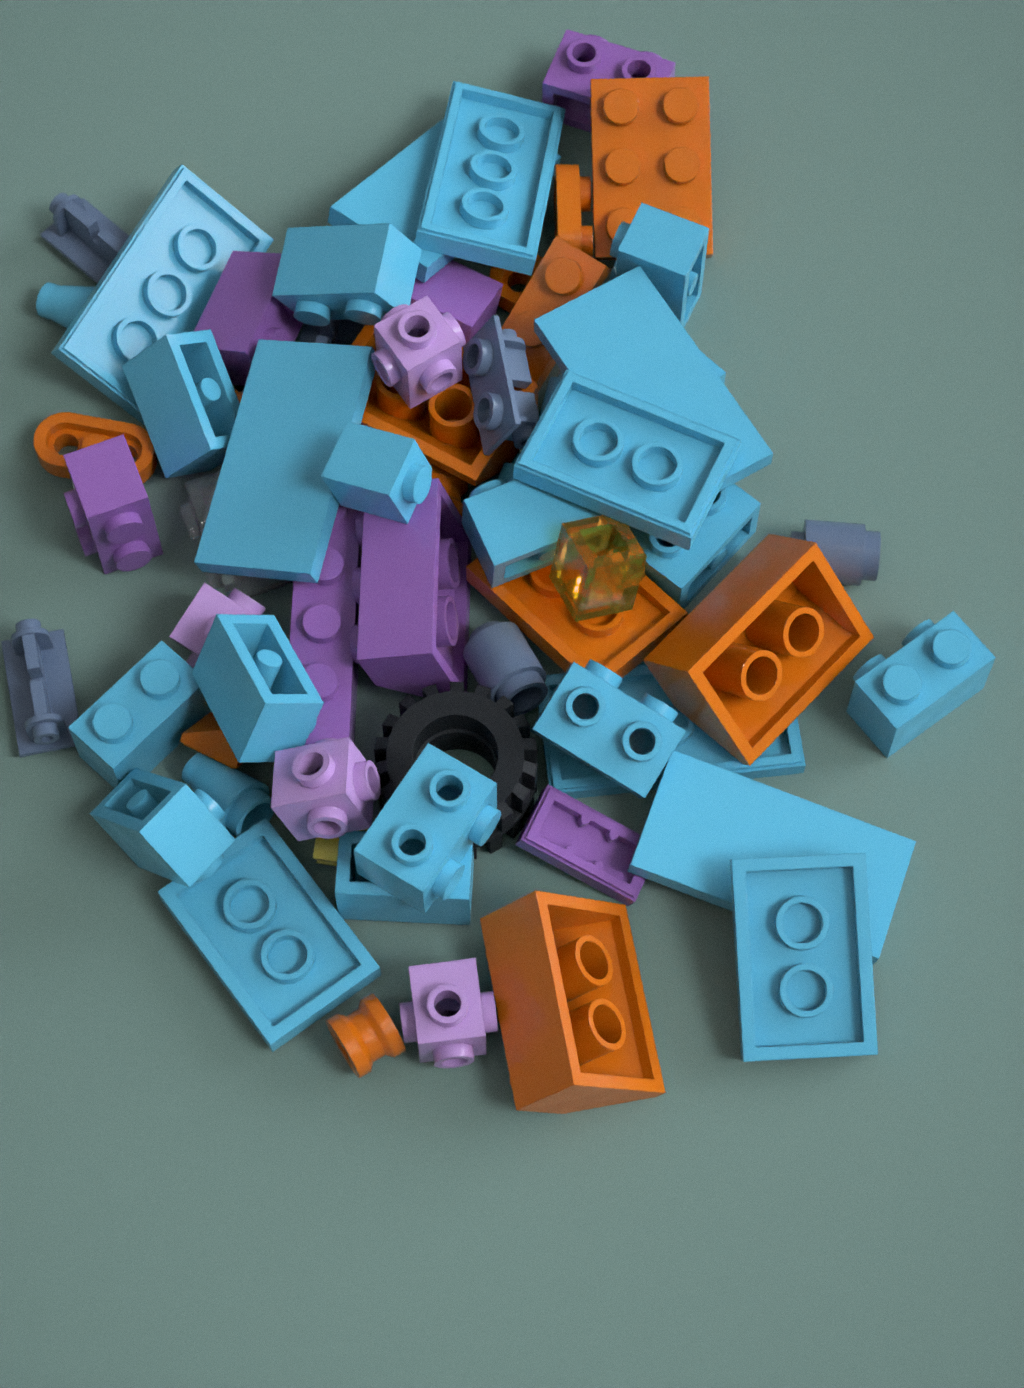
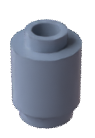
M807 519L804 521L803 532L791 531L790 538L817 543L842 585L860 586L861 580L876 581L880 561V531L866 530L865 524Z
M490 621L480 625L471 633L469 641L463 650V658L478 684L491 688V700L496 702L504 695L514 703V717L526 714L539 706L548 693V688L545 684L546 672L519 627L512 622Z

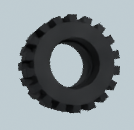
M450 682V691L438 693L436 684L422 688V700L416 702L409 695L399 702L400 717L389 713L382 723L383 737H376L374 764L377 768L381 785L380 808L381 810L383 809L428 743L443 752L454 749L474 752L486 759L493 767L494 772L489 779L497 783L496 809L501 811V816L493 833L482 845H485L491 854L503 847V834L506 833L513 839L522 830L523 816L529 817L534 807V798L537 792V746L535 738H530V724L524 714L514 717V703L504 695L496 702L492 701L491 688L477 684L475 692L471 693L464 691V682ZM473 842L474 859H477V848L481 846Z

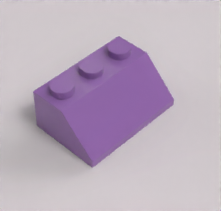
M434 478L431 481L427 497L422 503L416 505L408 524L362 511H357L355 517L356 537L362 548L361 567H356L352 576L353 593L359 605L358 625H353L350 629L349 643L351 656L356 664L361 665L376 686L423 697L422 688L436 684L438 693L450 691V682H464V691L467 692L468 665L463 658V650L469 641L470 583L466 580V566L471 563L472 544L462 525L461 515L439 478Z

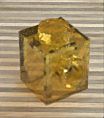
M604 515L566 522L561 525L549 578L575 622L633 609L639 583L644 578L647 556L626 524Z

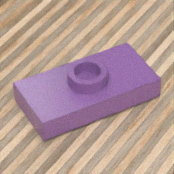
M549 784L542 789L515 843L516 846L628 907L635 903L646 878L627 872L640 834Z

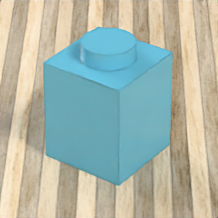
M346 421L321 478L341 506L408 524L416 505L422 503L429 493L432 481V467L415 439Z

